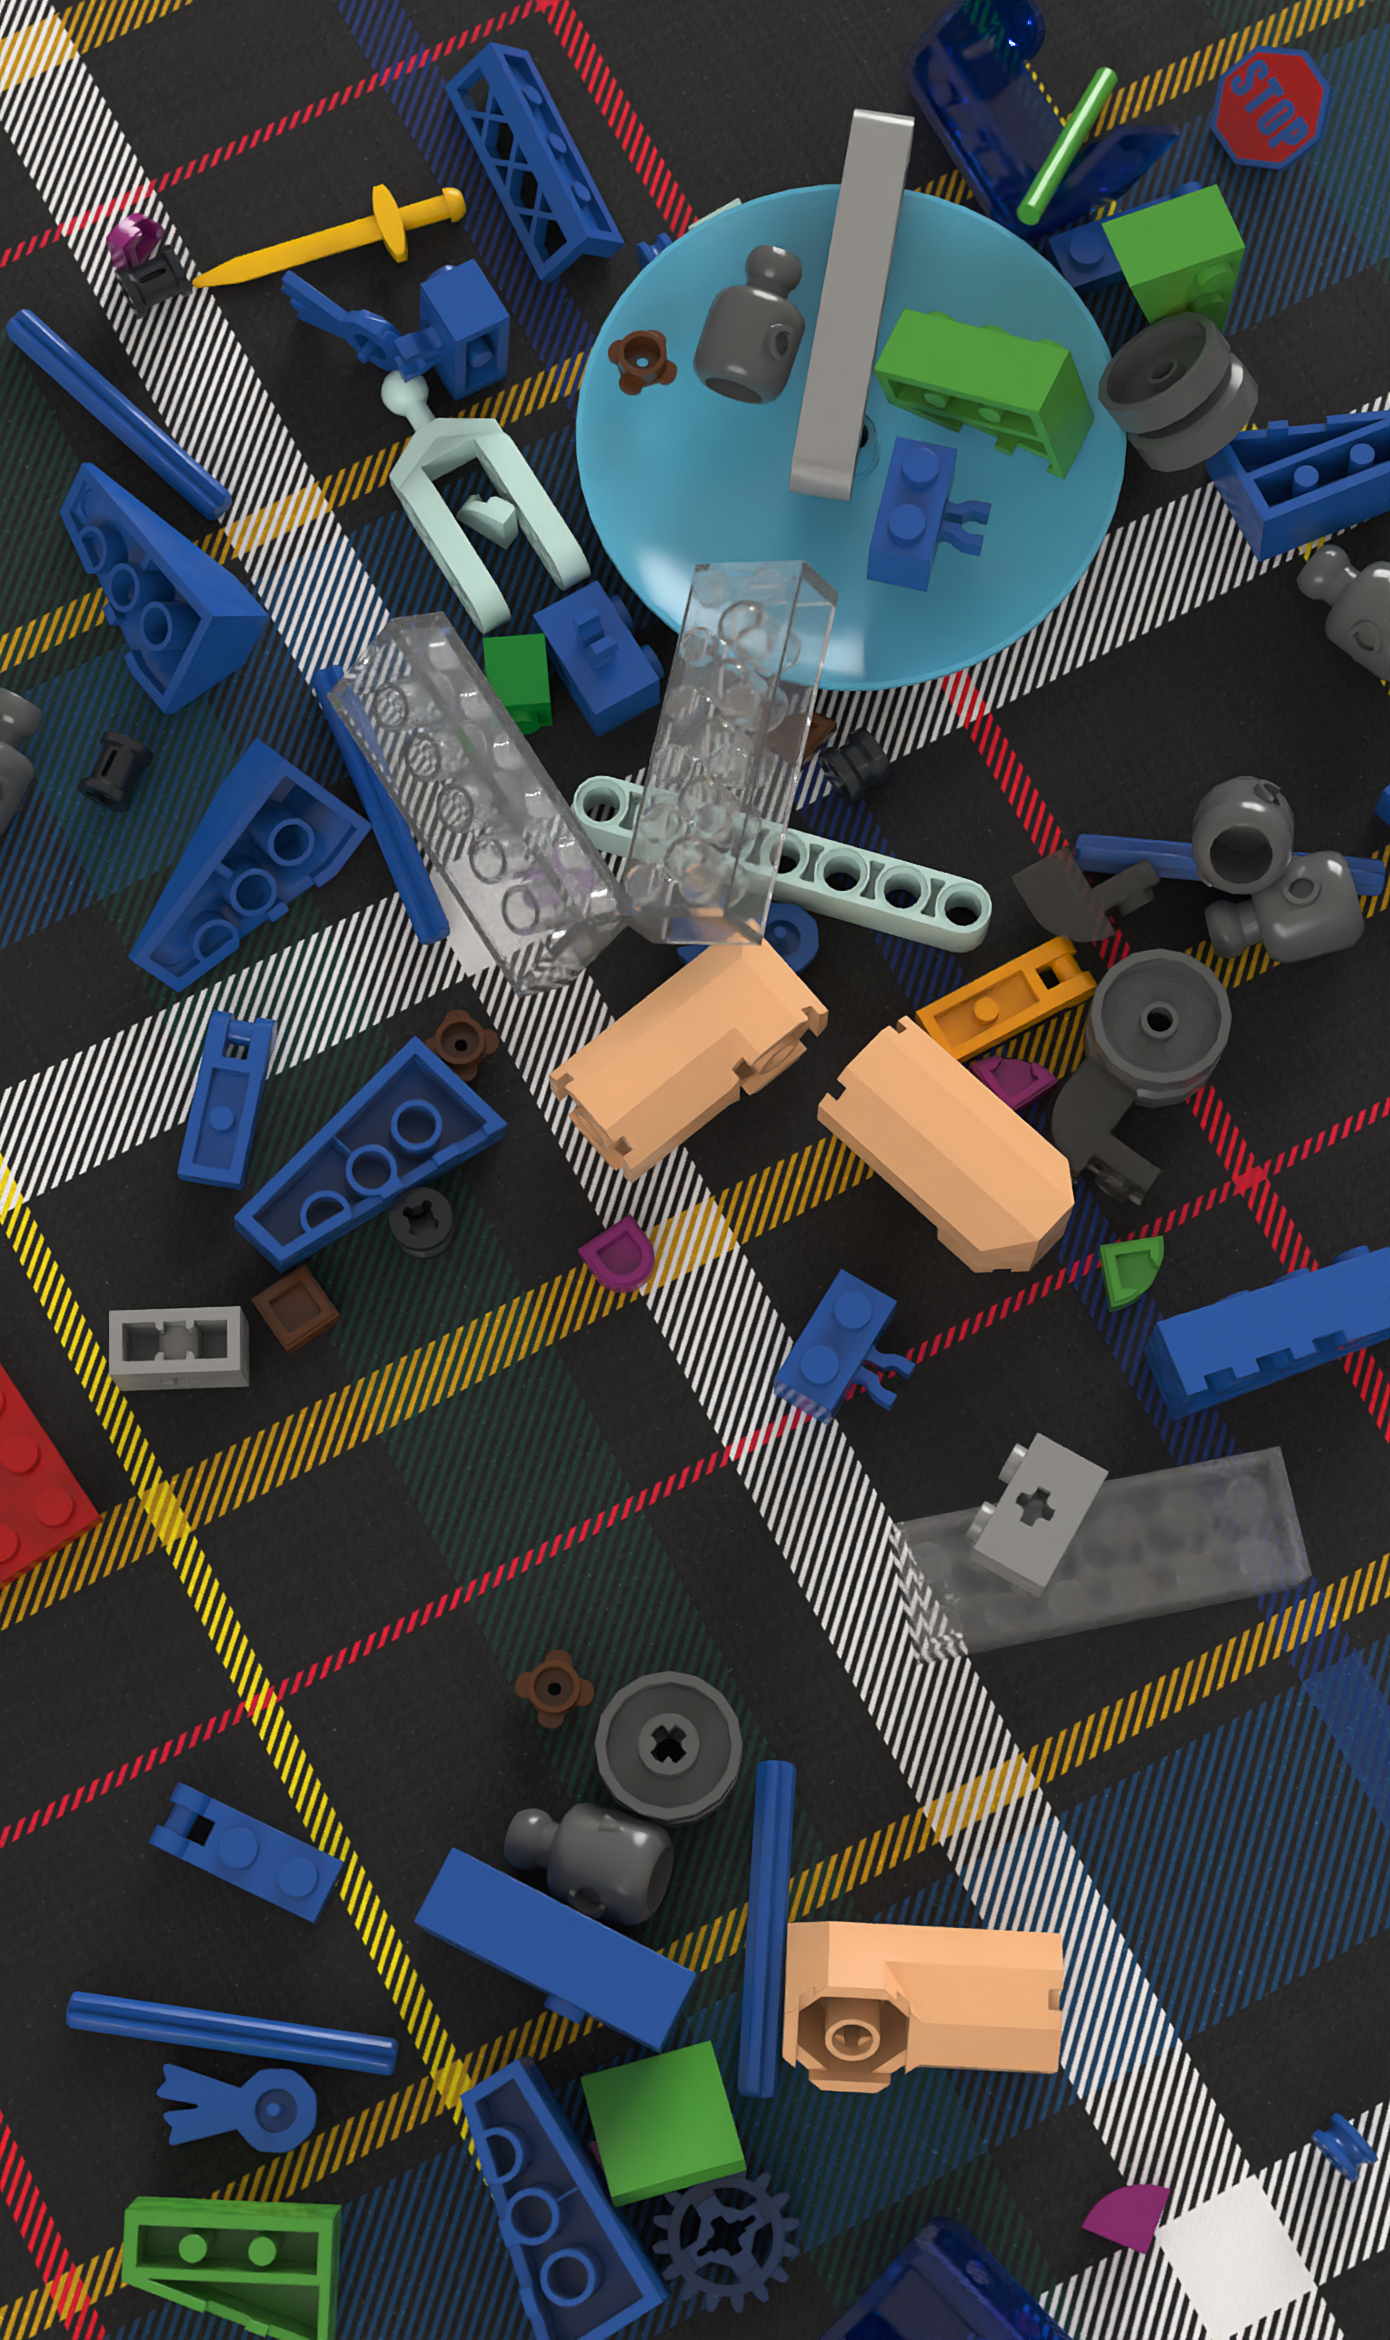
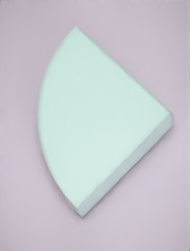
M479 494L471 495L457 513V519L507 550L518 535L515 505L496 496L490 497L487 503H484Z

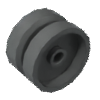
M1188 311L1165 317L1144 328L1125 343L1104 370L1098 385V399L1123 431H1127V438L1148 466L1154 470L1171 472L1190 468L1212 457L1238 435L1250 420L1258 403V384L1234 353H1230V345L1209 317L1203 313Z
M1159 948L1129 955L1112 966L1095 989L1082 1040L1088 1067L1105 1090L1126 1103L1157 1108L1183 1102L1204 1087L1216 1069L1221 1054L1226 1047L1232 1014L1225 988L1209 967L1186 953Z
M666 1671L644 1675L617 1691L601 1714L595 1740L602 1783L616 1805L626 1813L652 1820L663 1828L669 1829L698 1823L721 1808L737 1784L743 1751L738 1717L723 1694L697 1676ZM665 1741L678 1743L681 1746V1759L677 1763H673L668 1756L662 1763L657 1757V1749L660 1744Z

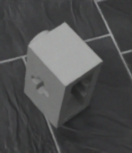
M240 1306L109 1311V1376L120 1391L248 1387L249 1323Z
M1037 1433L1029 1449L1016 1444L998 1477L1001 1481L1009 1484L996 1507L984 1501L966 1534L968 1538L976 1541L969 1559L1040 1598L1101 1488L1108 1471L1040 1433ZM1035 1498L1045 1504L1041 1514L1044 1519L1038 1518L1033 1526L1030 1527L1020 1521L1024 1512L1021 1506L1027 1507Z

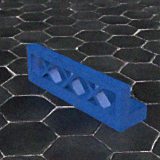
M489 42L444 87L540 281L553 282L582 254L610 258L625 243L529 52ZM484 76L490 88L486 111L480 112L477 111L468 91ZM500 122L507 123L514 135L510 161L502 160L496 149ZM524 171L532 172L538 183L534 210L526 208L520 197ZM549 219L557 221L567 241L551 257L544 245Z

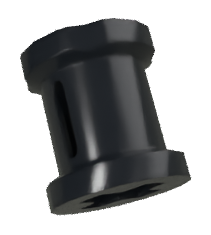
M169 244L160 248V255L127 270L124 266H121L114 270L123 294L138 319L147 316L148 308L177 294L185 298L193 293L187 275L176 253Z
M105 731L99 741L103 749L90 776L82 778L77 788L83 796L104 808L120 813L128 812L132 805L129 794L142 767H149L154 759V755L146 746L126 735Z

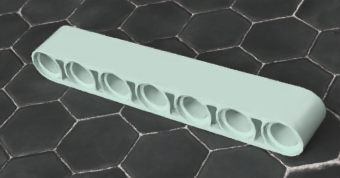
M596 776L589 778L579 785L574 794L573 809L577 833L584 837L586 845L594 849L777 902L794 903L805 910L951 952L964 953L974 950L983 942L987 934L992 903L988 892L980 884L972 880L613 777ZM600 804L610 805L618 811L615 817L604 822L594 821L586 815L588 810ZM665 821L673 824L678 830L669 838L656 839L650 836L646 829L655 822ZM724 838L734 842L737 849L727 856H715L709 853L705 847L714 839ZM783 855L793 859L797 867L791 872L780 874L769 870L765 863L771 857ZM834 873H847L857 881V885L850 890L837 891L829 887L825 879ZM894 890H906L915 896L917 903L905 909L896 908L890 905L885 896ZM955 907H966L973 911L978 920L968 926H958L952 923L945 913Z

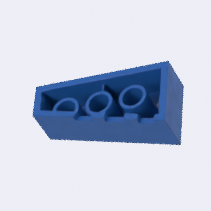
M414 1036L234 1216L235 1230L274 1268L282 1273L391 1207L397 1197L411 1188L426 1186L500 1141L505 1136L508 1123L420 1039Z
M1367 1245L1356 1247L1333 1258V1265L1313 1272H1309L1308 1268L1298 1269L1279 1277L1272 1282L1273 1285L1252 1292L1248 1290L1237 1292L1212 1305L1157 1322L1153 1327L1143 1352L1172 1421L1390 1339V1247L1371 1253Z
M531 2056L516 2059L460 2095L486 2184L490 2185L500 2221H498L501 2234L506 2248H509L521 2287L519 2293L526 2316L531 2320L536 2340H604L673 2294L621 2206L614 2208L608 2184Z

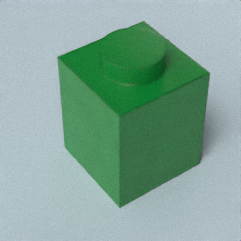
M545 634L483 638L491 730H503L511 735H526L538 731L541 726H553Z

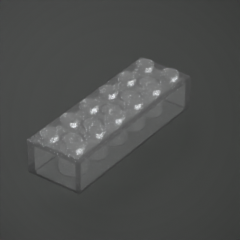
M804 560L695 565L614 913L617 918L653 944L761 946L839 593Z
M444 612L392 618L327 694V698L518 998L568 986L639 913Z
M1280 1446L1103 1482L1040 1598L969 1559L976 1541L968 1538L966 1534L981 1506L892 1524L889 1535L916 1665L1299 1588L1312 1575ZM1033 1498L1030 1505L1027 1507L1021 1506L1024 1512L1020 1521L1032 1527L1038 1518L1044 1519L1041 1514L1045 1504Z

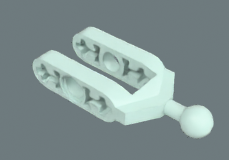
M393 370L385 377L381 389L382 400L385 406L394 414L407 417L415 433L389 475L391 486L400 499L417 533L480 632L485 634L511 620V614L493 578L431 482L476 457L479 459L501 498L515 505L518 525L557 586L564 591L590 577V567L578 542L512 439L503 432L496 419H436L426 404L429 388L424 377L420 375L405 383L398 370Z

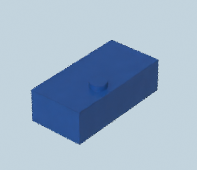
M452 1847L414 1920L423 1931L546 1994L548 1997L543 2006L579 2025L584 2015L659 2054L662 2053L697 1983V1973Z

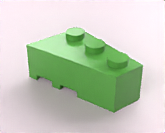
M1217 184L1102 223L1128 285L1150 325L1167 316L1190 311L1206 314L1222 334L1245 251V245Z
M904 308L873 369L889 404L958 434L963 424L998 438L994 449L1012 457L1016 447H1019L1049 460L1050 464L1047 472L1064 480L1095 420L1070 350L1048 339H1040L1036 342L1012 336L1002 328L993 325H985L981 328L957 322L949 315L938 311H931L926 314Z
M138 2196L125 2210L121 2281L201 2313L208 2311L244 2325L245 2330L263 2337L269 2335L279 2340H336L342 2205Z

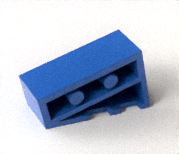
M1390 410L1326 416L1325 423L1288 427L1287 420L1268 422L1267 429L1240 431L1230 443L1207 459L1206 470L1258 562L1390 511Z

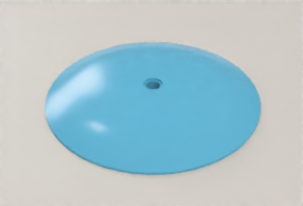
M825 184L790 189L759 197L723 211L694 227L666 247L638 274L620 296L607 317L589 355L580 387L577 409L576 455L581 488L589 515L606 553L624 581L646 607L673 631L702 651L733 667L769 680L823 690L877 691L928 682L952 675L981 663L1013 645L1038 626L1066 599L1089 568L1104 541L1114 516L1124 477L1127 445L1126 431H1123L1098 399L1099 381L1107 364L1112 359L1109 348L1087 307L1072 286L1053 265L1024 240L998 223L964 206L933 195L904 189L874 367L904 308L926 314L931 311H938L949 315L957 322L981 328L985 325H993L1002 328L1012 336L1036 342L1040 339H1048L1070 350L1095 420L1064 480L1047 472L1050 464L1049 460L1019 447H1016L1012 457L994 449L998 438L963 424L958 434L889 404L873 370L861 438L863 447L859 449L850 502L789 493L794 447L841 184ZM770 245L794 254L801 262V280L796 289L788 294L787 300L797 307L804 317L806 324L788 382L781 395L775 401L766 404H749L722 396L703 385L694 372L693 358L709 308L715 296L724 288L734 285H746L745 263L748 255L757 246ZM657 330L666 338L668 360L674 362L677 366L676 379L666 386L657 383L644 387L638 395H627L619 388L621 375L617 365L609 361L608 349L614 341L622 340L632 332ZM644 358L637 361V365L640 367L648 364V361ZM896 436L958 449L949 501L960 504L975 500L991 504L987 525L974 521H969L962 525V528L970 534L984 535L980 557L962 553L948 542H940L927 592L867 579L870 543Z

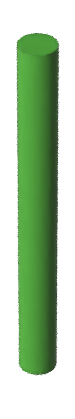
M1105 67L1100 68L1093 76L1017 209V216L1024 224L1034 225L1040 220L1117 84V75L1113 70Z

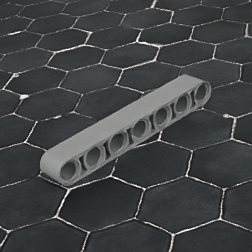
M855 108L794 447L789 493L848 502L851 500L906 183L915 117Z

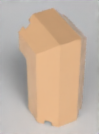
M744 918L550 1073V1087L559 1102L567 1095L571 1096L577 1108L568 1116L576 1128L609 1166L616 1171L623 1166L624 1177L633 1183L728 1105L740 1100V1086L749 1095L760 1091L796 1062L807 1050L799 1039L808 1029L818 1037L827 1027L828 1010L749 920Z
M905 1015L898 1020L896 1031L891 1026L883 1029L846 1066L837 1079L846 1087L838 1100L834 1099L827 1092L819 1103L817 1119L937 1227V1239L975 1273L993 1272L994 1269H1012L1011 1272L1030 1271L1063 1236L1074 1206L1068 1159L908 1016Z
M835 1921L788 1923L782 2057L793 2067H796L797 2059L809 2069L808 2079L819 2089L827 2091L877 2093L891 2084V2073L902 2066H905V2074L915 2067L1054 2074L1058 2072L1063 2010H1059V1990H1063L1064 1976L1062 1934Z

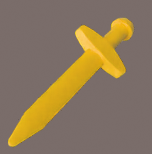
M381 184L373 187L375 215L233 258L196 277L192 284L195 288L243 283L382 239L393 259L397 263L407 261L408 257L407 236L405 232L448 218L451 219L452 223L459 221L466 213L465 201L460 190L448 187L442 188L443 195L398 208L389 190Z

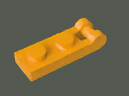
M1064 934L1053 938L916 1011L915 1020L925 1033L962 1064L1066 1007L1082 1003L1094 995L1098 985L1089 971L1082 972L1073 957L1077 950L1068 935ZM1052 969L1060 984L1047 990L1038 974Z

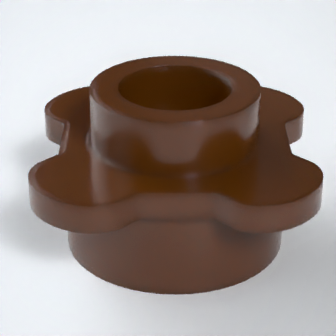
M657 330L632 332L622 340L614 341L608 349V359L611 363L617 365L621 375L619 388L627 395H638L644 387L657 383L666 386L676 379L677 366L674 362L668 360L666 338ZM639 359H646L648 364L644 367L638 366L637 361Z
M459 1009L450 1011L445 1016V1021L438 1027L435 1037L428 1038L424 1043L465 1083L476 1079L478 1075L477 1067L486 1056L495 1054L499 1048L498 1036L493 1030H483L480 1024L470 1018L466 1011ZM460 1041L467 1044L466 1050L457 1051L455 1049L456 1043Z
M563 1650L549 1652L545 1662L539 1664L531 1673H521L515 1684L517 1695L531 1702L538 1712L537 1720L539 1724L547 1729L559 1728L564 1722L565 1715L577 1706H588L594 1697L593 1685L588 1680L580 1679L576 1671L571 1667V1656ZM553 1683L561 1686V1692L555 1696L548 1692L549 1686Z

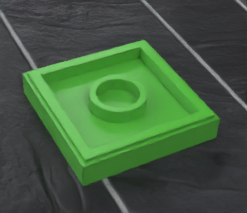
M711 2040L580 2077L614 2208L747 2170Z

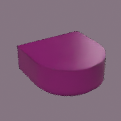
M631 1214L578 1249L579 1256L596 1280L603 1287L613 1292L629 1293L638 1290L648 1282L654 1271L655 1256L653 1246Z

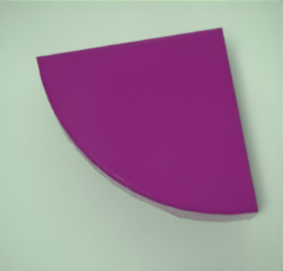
M141 213L131 214L120 221L106 237L114 267L124 266L129 270L144 263L164 236L162 225Z
M992 1056L970 1065L969 1069L971 1074L1016 1114L1057 1088L1059 1082L1042 1065L1015 1058Z
M1150 2184L1130 2185L1117 2189L1094 2204L1080 2227L1146 2255L1170 2189Z

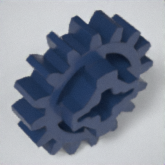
M745 2170L732 2174V2176H724L689 2186V2190L683 2196L676 2191L664 2194L667 2201L675 2208L671 2216H654L653 2223L660 2228L668 2230V2239L653 2245V2253L671 2255L673 2263L665 2269L662 2276L665 2280L676 2278L679 2275L685 2278L687 2283L681 2295V2298L685 2301H688L700 2290L707 2293V2311H715L720 2297H730L735 2312H743V2294L753 2291L755 2296L765 2303L769 2300V2295L764 2282L769 2277L784 2283L789 2279L788 2274L778 2264L781 2256L794 2257L799 2255V2248L785 2242V2232L796 2229L800 2226L799 2219L782 2218L779 2209L791 2197L788 2192L779 2193L771 2197L765 2191L771 2178V2174L767 2171L758 2176L754 2182L745 2179ZM718 2188H734L750 2194L757 2201L744 2210L725 2207L721 2205L713 2190ZM693 2204L702 2219L697 2241L682 2250L680 2245V2227L687 2209ZM722 2215L727 2223H733L738 2219L742 2222L751 2215L755 2217V2221L746 2226V2231L738 2238L742 2249L737 2254L730 2256L726 2249L721 2248L715 2252L710 2250L702 2256L697 2255V2251L707 2245V2240L713 2236L714 2229L710 2222L716 2217ZM771 2221L773 2232L772 2247L766 2262L760 2268L751 2253L754 2236L758 2229ZM709 2262L731 2266L740 2282L733 2284L715 2283L701 2277L695 2271Z

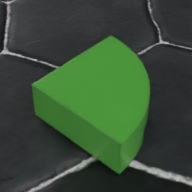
M1163 1236L1099 1246L1098 1255L1109 1312L1117 1311L1133 1304L1149 1290L1156 1279L1163 1260Z

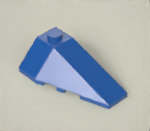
M82 463L59 513L86 573L97 574L109 601L102 608L110 626H120L130 648V651L124 658L132 676L164 714H174L245 664L269 615L233 574L92 463Z
M256 737L217 790L128 957L178 993L236 951L239 948L240 939L267 919L271 922L276 921L289 911L286 906L314 884L320 888L336 876L372 828L371 823Z

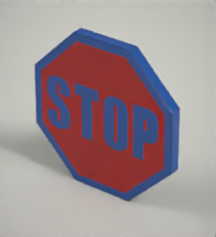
M1257 45L1219 77L1210 128L1235 165L1285 171L1323 141L1333 89L1306 50Z

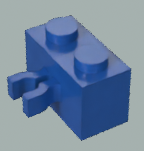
M474 258L457 267L454 265L441 267L433 272L425 282L420 284V331L406 334L394 340V348L398 353V356L394 357V365L405 383L422 375L433 366L454 402L507 377L510 315Z
M896 436L869 548L868 580L927 592L940 542H948L962 553L980 557L984 535L970 534L962 528V525L969 521L987 525L991 504L975 500L960 504L949 501L958 449Z
M598 580L533 615L535 634H545L548 660L596 737L661 703L660 679L665 675L659 659L648 644L642 647L638 646L629 629L633 628V621L624 603L617 595L608 598Z
M841 1269L775 1376L773 1394L827 1426L831 1424L856 1383L862 1385L867 1390L874 1402L890 1411L897 1399V1395L884 1389L879 1383V1376L865 1369V1366L869 1365L881 1373L895 1371L907 1380H909L915 1370L916 1364L897 1354H883L876 1350L894 1320L897 1301Z

